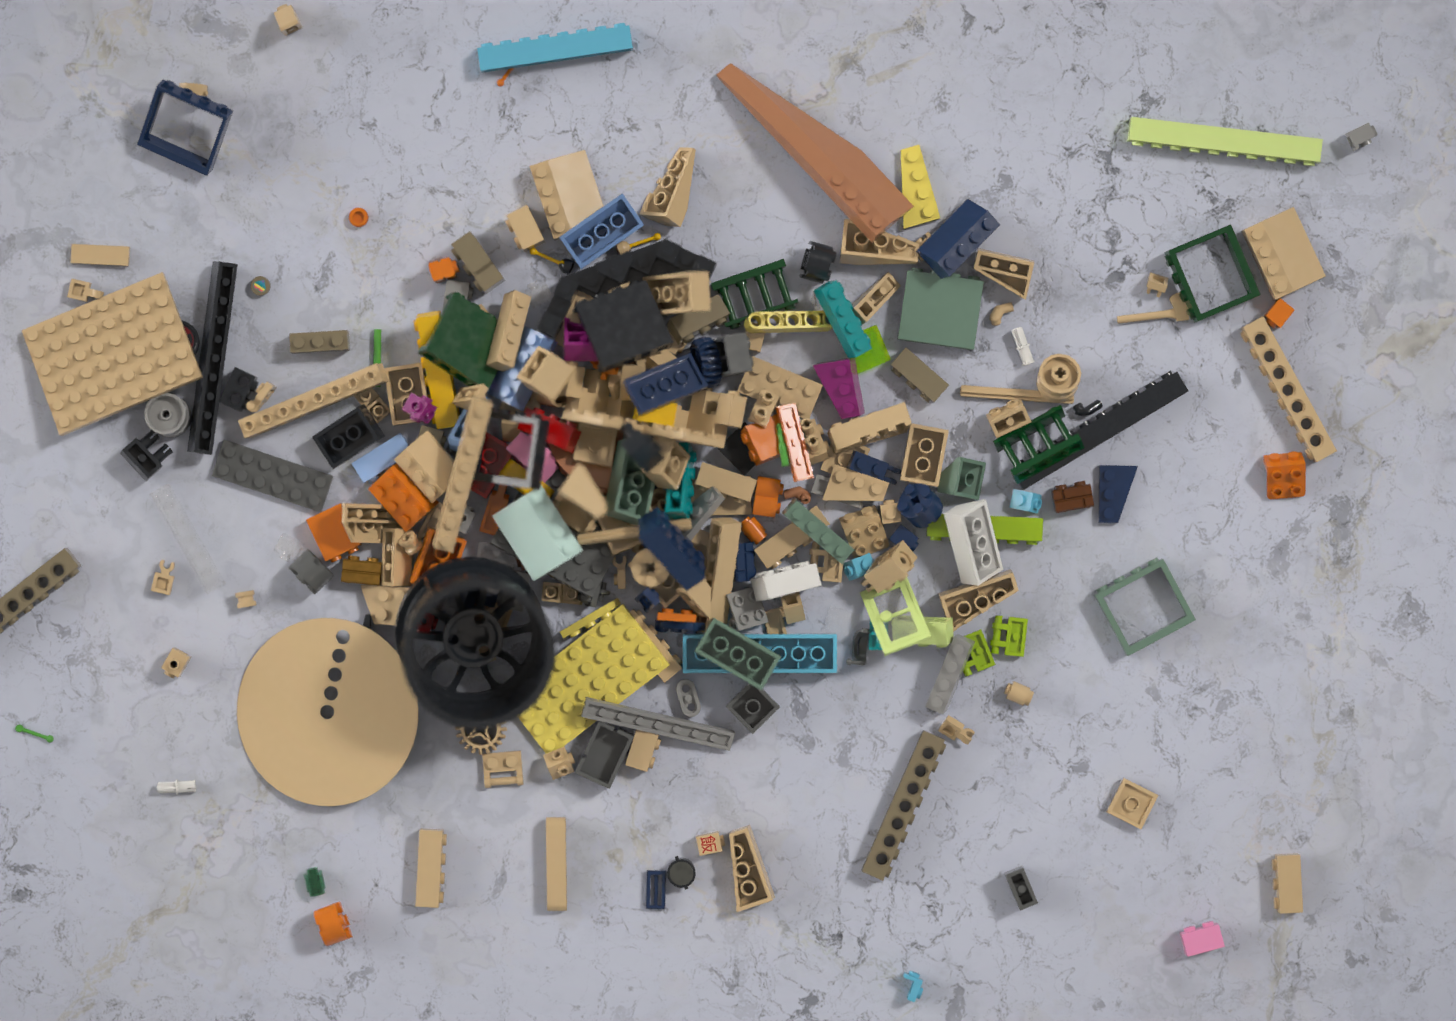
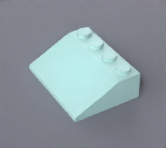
M542 486L540 489H533L492 515L533 581L583 551Z

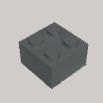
M750 683L726 705L752 734L780 708L764 689L760 690Z

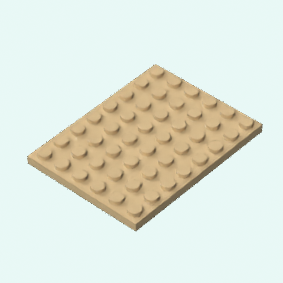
M163 272L21 330L60 436L203 378Z

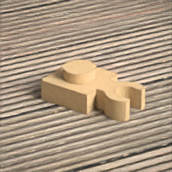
M161 560L159 565L161 573L155 572L151 591L171 595L175 576H171L170 572L174 570L175 563L171 562L170 568L167 569L164 567L165 560Z

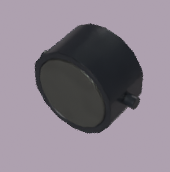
M675 856V860L669 864L667 870L670 883L675 887L688 889V886L692 884L696 876L694 864L689 859Z

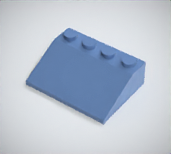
M524 326L514 367L504 372L498 370L486 393L523 411L533 391L528 389L517 378L518 374L538 346L553 353L558 342Z

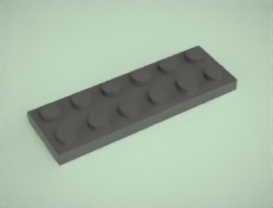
M228 440L223 441L212 473L214 477L318 512L323 510L334 477Z

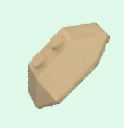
M342 503V524L351 542L382 543L383 528H401L382 505Z

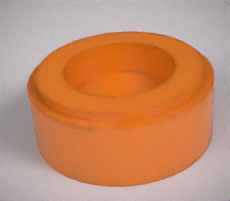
M354 208L349 214V221L355 227H363L368 222V213L362 208Z

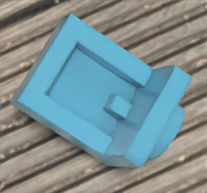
M1013 489L1009 508L1038 513L1042 505V495Z
M870 553L843 563L844 573L849 581L865 575L873 563Z
M904 972L903 977L913 981L907 995V1000L915 1002L916 998L920 999L923 988H921L923 980L919 978L920 974L916 972Z

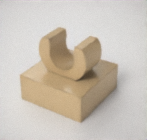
M1150 272L1147 281V294H1150V291L1154 289L1157 290V297H1160L1161 293L1166 291L1168 278Z

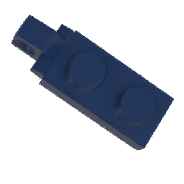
M655 619V629L659 632L666 633L670 629V632L682 633L683 629L686 630V634H697V631H705V623Z

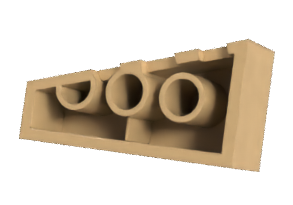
M905 402L869 413L863 417L852 418L849 422L843 424L842 422L831 425L827 434L834 454L907 433L912 422Z
M1010 569L995 574L978 586L965 584L940 592L938 596L945 617L953 618L954 632L960 626L967 624L976 616L986 612L989 608L1019 590L1014 574Z

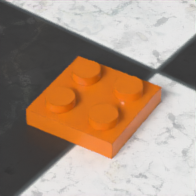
M662 608V612L658 611L657 620L696 622L697 614H693V610L681 609V613H677L672 608Z

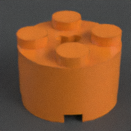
M340 901L314 911L316 924L320 928V936L326 946L353 937L350 928L347 927L350 925L347 914H342L344 911Z

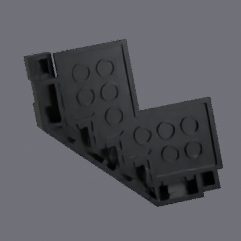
M665 238L660 242L632 252L630 250L595 263L594 266L564 277L561 276L553 292L554 296L547 311L544 312L537 329L556 338L578 290L594 297L599 293L608 294V290L627 282L631 283L636 280L641 282L643 277L685 272H709L710 280L717 262L700 254H694ZM678 314L662 315L665 324L667 325L669 320Z

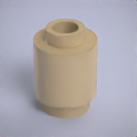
M1013 681L1012 684H1007L1004 694H1007L1006 699L1022 706L1024 704L1028 706L1034 692L1029 687Z

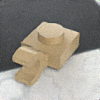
M71 278L67 297L87 302L88 296L100 299L103 297L104 292L90 289L92 283Z
M616 556L612 561L613 565L618 569L617 574H614V585H618V589H626V556H623L621 564L616 563Z
M949 715L938 729L939 732L952 740L958 738L967 745L975 734L972 729H963L964 724Z

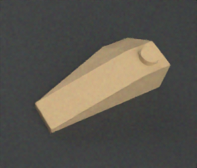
M680 147L668 164V171L664 177L657 180L658 186L654 192H649L639 214L640 216L665 226L681 227L688 209L696 152L694 148Z
M844 219L840 263L852 265L918 263V253L916 250L919 248V244L901 236H894L886 231L872 243L850 219Z

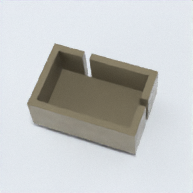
M471 231L451 244L453 246L451 252L458 261L462 259L465 263L462 266L469 276H474L476 280L473 283L480 292L484 290L487 294L505 281Z

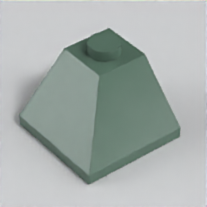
M958 457L941 472L937 492L979 500L986 463Z

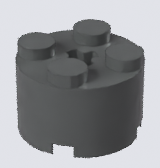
M309 549L304 551L288 567L301 583L307 585V588L314 595L334 576Z

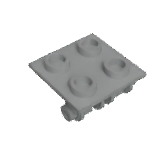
M753 587L726 594L733 617L728 621L731 628H737L738 631L768 623L762 601H756Z

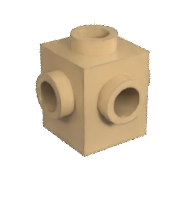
M565 746L543 755L553 780L575 772L572 765L575 763L574 757L571 752H567Z

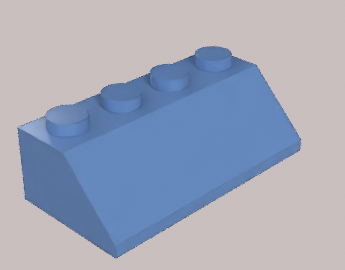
M622 193L559 238L582 269L640 229L644 224Z

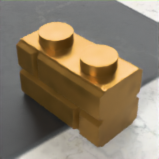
M348 555V559H343L341 582L381 585L382 562H378L379 558L367 557V561L359 560V556Z

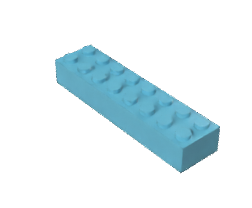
M683 634V673H731L694 652L704 634ZM743 634L781 656L772 673H837V634Z

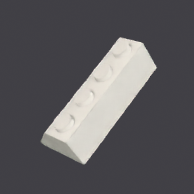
M986 500L957 505L944 513L961 583L978 586L1003 570Z

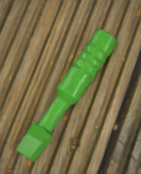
M779 423L776 425L781 465L782 467L789 466V460Z

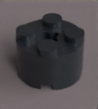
M810 241L808 244L812 246L810 249L806 248L800 268L804 270V273L800 274V278L823 284L824 281H829L830 264L834 263L837 252L833 251L831 246Z

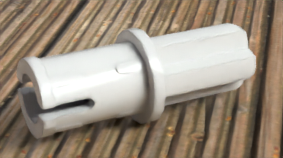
M1023 328L1013 329L1012 334L1017 346L1015 349L1019 352L1022 365L1025 366L1035 362L1029 348L1030 343H1027Z
M176 779L172 782H158L157 791L158 793H176V795L183 792H196V781H178Z

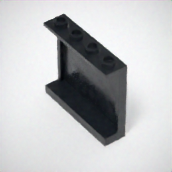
M639 280L633 281L624 288L622 286L616 287L608 294L599 293L594 296V299L588 301L587 299L580 300L573 309V313L578 314L599 364L597 368L600 373L666 350L673 344V339L646 280L641 282Z

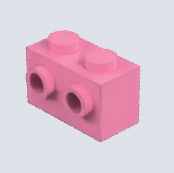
M1213 921L1204 922L1202 927L1195 928V926L1183 928L1184 931L1180 932L1187 957L1225 947L1219 924Z

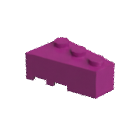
M564 317V361H598L582 323L571 322L570 318Z
M844 358L813 365L841 419L865 414L855 358Z

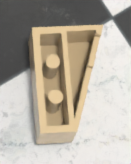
M977 248L973 268L1026 300L1034 260Z

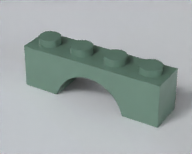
M793 498L782 511L783 515L841 564L855 550L796 499Z

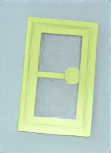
M908 578L902 582L896 581L895 585L888 591L884 589L877 593L873 589L870 592L867 590L860 592L885 656L932 638Z

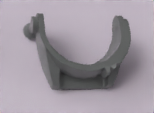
M862 628V630L854 633L852 643V658L854 660L847 659V665H865L867 663L866 653L870 629Z

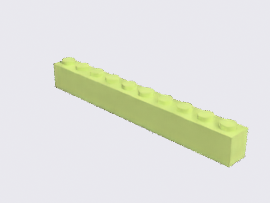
M1131 117L1127 142H1132L1133 146H1143L1144 143L1151 144V148L1162 149V146H1170V150L1175 151L1187 148L1192 153H1200V150L1208 151L1210 155H1219L1222 152L1227 153L1228 157L1246 155V159L1257 160L1258 157H1265V161L1276 162L1277 159H1282L1287 164H1296V161L1303 162L1305 166H1315V163L1318 164L1321 160L1323 139Z

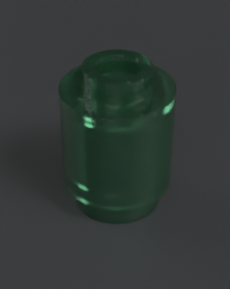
M317 867L306 869L307 873H304L303 876L310 897L324 894L326 886L322 870H318Z

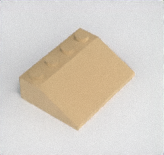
M585 150L529 166L554 241L560 239L561 235L603 207Z
M1294 207L1241 231L1273 301L1326 277Z

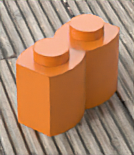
M757 477L752 514L775 518V515L780 513L781 503H778V496L783 494L784 484L780 483L781 479Z

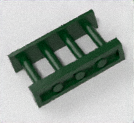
M784 259L711 283L713 291L717 290L721 294L722 300L730 312L728 316L729 322L724 323L725 327H730V330L741 326V322H744L750 314L755 312L746 287V280L754 278V281H757L766 307L765 310L759 312H774L783 308L785 311L796 308L795 304H798V299L791 300L782 274L783 268L786 267ZM770 272L776 277L784 301L783 304L774 307L764 280L765 274ZM736 284V287H739L748 314L738 319L727 291L729 290L728 286Z
M1061 405L1050 408L1046 413L1031 420V423L1002 435L993 441L997 452L1004 450L1013 464L1014 468L1010 471L1016 484L1084 449L1079 434L1071 436L1061 418L1065 417ZM1054 422L1065 439L1057 445H1054L1045 430V427ZM1037 431L1048 450L1041 454H1037L1028 439V436ZM1019 441L1022 442L1031 459L1024 463H1020L1011 448V445Z

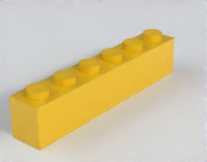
M441 310L420 313L417 315L416 320H414L415 331L419 332L420 337L417 339L418 349L427 344L441 315ZM421 357L422 369L425 368L427 374L424 376L425 386L429 387L430 390L428 398L432 399L431 404L437 407L432 423L436 424L437 429L454 427L460 417L459 407L452 403L456 397L453 376L426 358Z

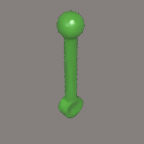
M22 725L15 727L17 732H26L46 739L49 743L54 740L52 735L46 736L26 729Z

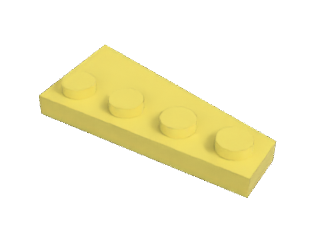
M920 145L900 150L902 194L914 206L903 216V229L940 219Z

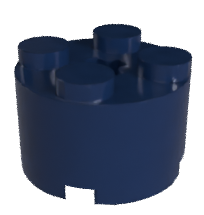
M922 483L908 484L899 498L897 509L913 526L926 528L931 522L935 523L939 519L943 511V504L938 495L929 486Z

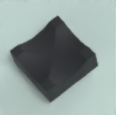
M746 422L725 440L724 448H717L744 476L755 466V462H752L749 457L747 445L741 439V430L748 426Z

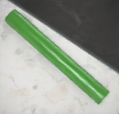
M374 329L373 364L381 363V329Z

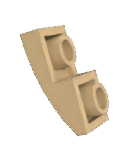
M373 388L354 396L361 405L365 404L376 423H379L390 413V408Z
M543 582L541 601L582 605V602L577 600L578 591L562 583Z

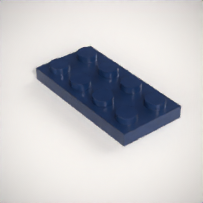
M691 353L629 377L622 382L640 416L705 390L708 387Z

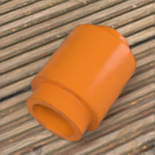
M748 516L741 522V531L756 545L768 535L765 532L766 529L754 516L752 518Z

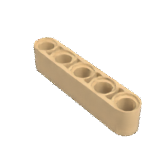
M546 817L547 911H567L566 817Z

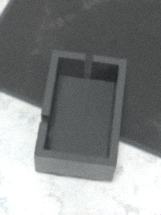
M746 332L713 339L718 351H720V357H727V359L721 360L722 378L753 371L754 362L749 353L750 340L746 336Z
M598 721L584 752L587 757L582 756L575 773L610 789L634 735L620 728L618 731H615V726Z

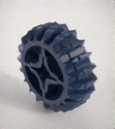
M699 337L691 342L690 353L708 385L707 388H714L720 384L722 379L720 351H718L717 345L711 337Z

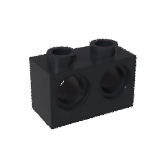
M235 367L219 402L239 412H242L243 409L246 410V404L250 401L248 399L251 392H255L259 384L257 382L258 377ZM243 376L249 379L246 387H242L239 383L240 378ZM237 393L240 395L241 400L235 405L232 403L231 397Z

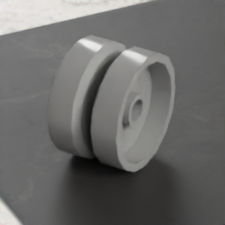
M165 393L149 400L144 412L145 421L149 428L157 434L168 438L178 437L185 433L192 419L191 410L187 403L170 393Z

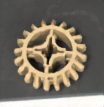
M501 725L497 726V733L493 740L488 732L489 728L484 729L486 731L485 734L483 732L473 734L477 731L473 729L467 735L466 728L455 727V730H461V733H458L456 737H463L459 743H467L464 748L465 750L472 746L471 753L473 754L476 748L479 749V755L483 754V749L489 754L490 746L495 751L497 750L495 743L502 745L503 742L499 740V737L506 738V735L502 734L501 731H507V727H501ZM475 736H481L487 741V744H477L471 741V739Z

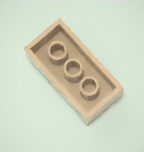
M685 272L643 277V281H647L661 315L711 311L709 272Z
M752 356L754 362L753 371L744 374L737 392L757 400L761 389L767 390L779 396L775 408L796 403L799 418H810L823 385Z

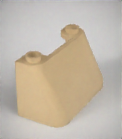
M580 463L574 468L552 502L566 525L579 534L593 532L598 525L595 523L597 518L602 519L608 511L605 508L607 505L605 499L586 467Z

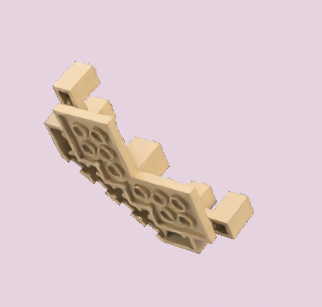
M567 361V364L576 371L559 394L567 396L562 419L621 430V426L624 423L630 422L635 430L639 429L643 434L647 432L650 436L671 438L718 448H724L728 426L742 427L747 397L739 396L740 392L728 390V394L712 392L713 388H706L692 394L689 411L682 410V406L677 405L674 427L633 420L635 406L632 401H621L620 398L612 400V397H609L610 390L608 385L610 374H608L606 380H601L600 376L602 373L598 369H586L584 385L582 387L585 368L578 367L577 362Z

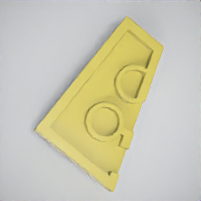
M618 598L614 599L560 631V634L563 638L568 635L573 638L581 633L580 628L585 626L588 629L596 624L595 620L600 617L603 620L612 615L610 611L621 605V602Z

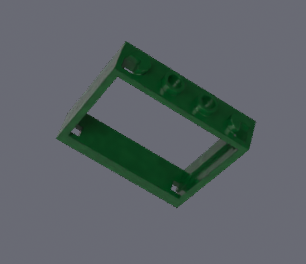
M1231 224L1164 252L1166 255L1164 256L1166 265L1171 267L1173 272L1172 279L1180 288L1179 296L1182 302H1186L1188 307L1186 310L1187 315L1190 316L1194 323L1261 295ZM1222 234L1247 295L1201 314L1176 253Z

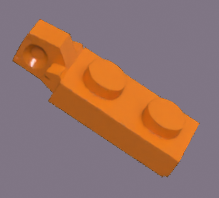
M499 484L498 491L493 490L492 494H490L479 531L493 536L497 532L499 526L492 515L507 507L510 495L505 493L508 485Z

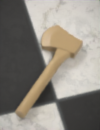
M1176 293L1169 298L1172 309L1117 316V323L1173 318L1176 319V322L1189 320V315L1186 312L1188 307L1186 302H1182L1179 293Z

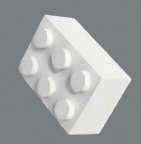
M809 561L757 573V578L751 579L756 601L822 586L816 563L809 564Z

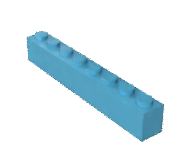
M625 23L614 24V28L598 26L595 27L594 31L579 29L574 34H569L568 31L559 32L554 37H550L549 34L539 35L538 39L531 40L530 37L520 38L519 42L514 43L511 40L500 41V45L494 46L492 43L481 44L480 48H477L481 73L633 50L630 26H626Z

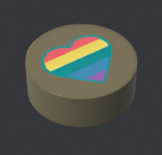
M258 276L252 280L251 290L256 295L263 296L270 291L271 285L267 278Z

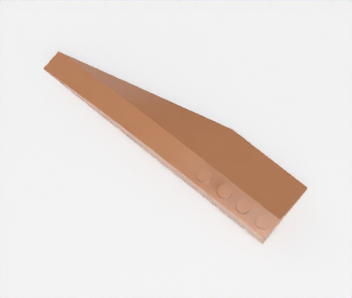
M728 64L716 75L872 243L914 207L862 150L733 64Z

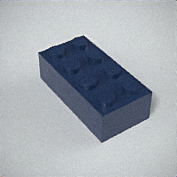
M656 507L638 519L639 540L686 591L705 579L704 555L693 547L688 537L685 538L681 534V530L676 524L673 525L670 522L668 515L664 511L661 512Z

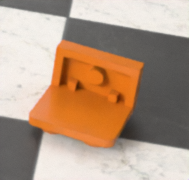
M1292 451L1283 454L1272 453L1270 455H1263L1267 471L1268 499L1303 497L1306 494V463L1302 452Z

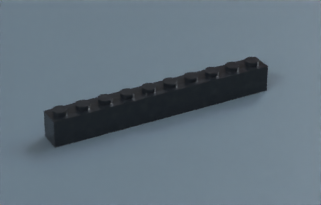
M213 261L199 360V368L203 378L196 382L187 452L212 455L238 264Z
M1170 370L1161 376V381L1148 383L1145 385L1146 390L1141 393L1138 390L1128 396L1129 400L1123 403L1120 400L1112 405L1113 409L1106 413L1103 410L1095 415L1096 420L1083 422L1078 425L1080 429L1075 432L1070 430L1071 436L1079 434L1084 449L1019 483L1021 489L1025 490L1187 393L1189 390L1178 372L1172 373ZM1055 439L1053 440L1054 445H1057L1063 442L1065 439H1062L1059 442H1057ZM1039 449L1036 451L1037 454H1041V453H1042V452H1040Z

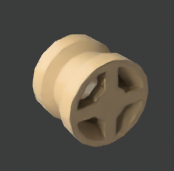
M414 531L406 532L399 539V544L401 547H405L408 555L417 553L423 546V542L416 538L417 535Z
M254 590L235 593L236 598H238L237 608L257 605L253 598Z

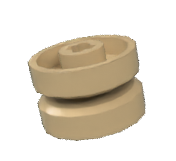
M1055 354L1049 356L1041 364L1037 375L1036 384L1038 391L1045 399L1051 402L1060 403L1069 400L1076 393L1080 383V366L1075 359L1068 355Z

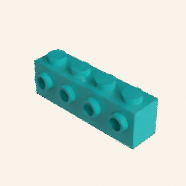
M837 280L828 281L814 289L813 292L847 357L856 358L872 349L870 338L863 332L861 328L862 323L852 311V303L846 299L841 283L837 282Z
M689 442L678 443L690 455L678 490L667 489L665 513L670 521L690 519V514L693 513L691 497H694V487L692 480H695L696 476L693 467L694 462L697 461V454Z

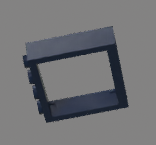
M163 79L156 87L137 145L208 176L214 168L233 110L224 104L211 101L206 96L197 95L188 88L179 87L170 80ZM164 93L223 119L209 160L151 134Z

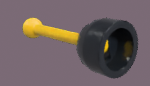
M536 248L529 250L531 255L536 254L558 264L560 271L567 275L573 269L575 261L565 258L559 261L538 252Z

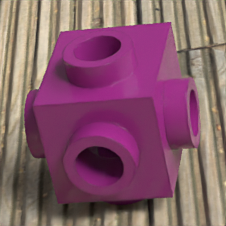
M411 393L402 410L411 414L410 419L417 423L423 421L428 424L434 417L437 407L431 404L433 400L425 395L419 397Z

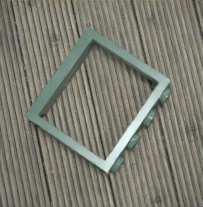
M1156 557L1148 561V566L1141 569L1139 566L1130 571V576L1124 578L1122 575L1113 580L1115 584L1109 587L1103 585L1097 589L1098 593L1094 594L1126 656L1143 649L1196 620L1164 559L1158 560ZM1160 567L1186 615L1128 645L1103 597Z

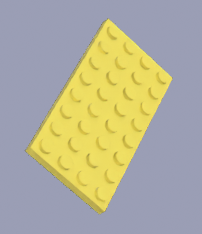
M622 604L612 612V615L601 620L555 656L553 673L545 691L538 701L518 718L547 754L564 747L597 721L581 717L586 697L620 704L670 664L630 611Z

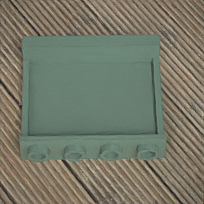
M912 267L911 271L907 270L897 340L974 350L984 281H980V277L968 276V279L961 278V274L956 273L941 279L933 270H930V273H924L921 268Z

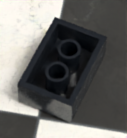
M363 404L312 438L332 469H335L385 437L365 404Z

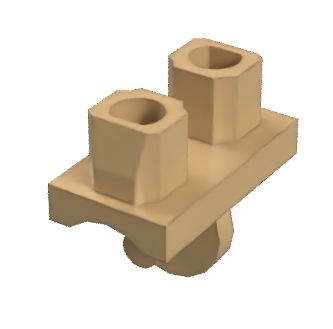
M761 389L748 421L766 428L779 396Z

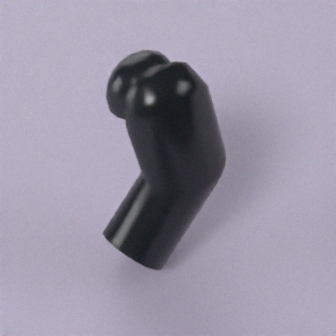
M1096 400L1086 407H1083L1082 403H1078L1073 406V410L1077 416H1085L1095 413L1103 405L1100 400Z

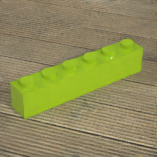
M941 514L935 523L931 522L926 527V536H930V540L942 541V537H950L944 514ZM990 516L997 543H999V539L1007 540V544H1018L1019 540H1024L1028 545H1038V541H1042L1043 518Z

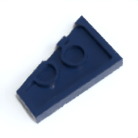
M1099 465L1098 523L1119 522L1138 466Z

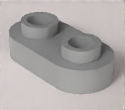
M683 679L676 686L682 712L688 717H694L700 712V701L694 683L689 679ZM684 685L689 686L690 689L688 692H684L682 690V687ZM690 703L695 705V709L692 711L687 708Z

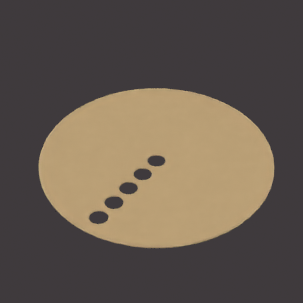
M337 618L310 619L298 622L275 634L252 658L244 673L238 693V729L244 749L251 763L260 775L275 789L286 796L307 804L339 806L357 802L376 793L387 785L402 768L410 754L417 733L418 700L408 686L399 654L380 635L367 627L348 620ZM340 630H346L350 635V639L346 644H340L336 639V635ZM336 649H342L346 654V658L342 663H337L333 660L332 654ZM334 667L339 668L342 672V677L337 682L330 680L328 676L330 669ZM333 686L337 689L338 696L335 700H328L325 697L324 693L327 687ZM324 705H330L334 709L332 718L325 719L321 716V708Z

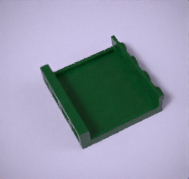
M458 292L450 293L445 297L448 301L427 344L420 347L418 354L467 386L484 384L490 388L498 370L486 364L498 320L493 314L486 313L480 309L478 304L465 299L463 294Z

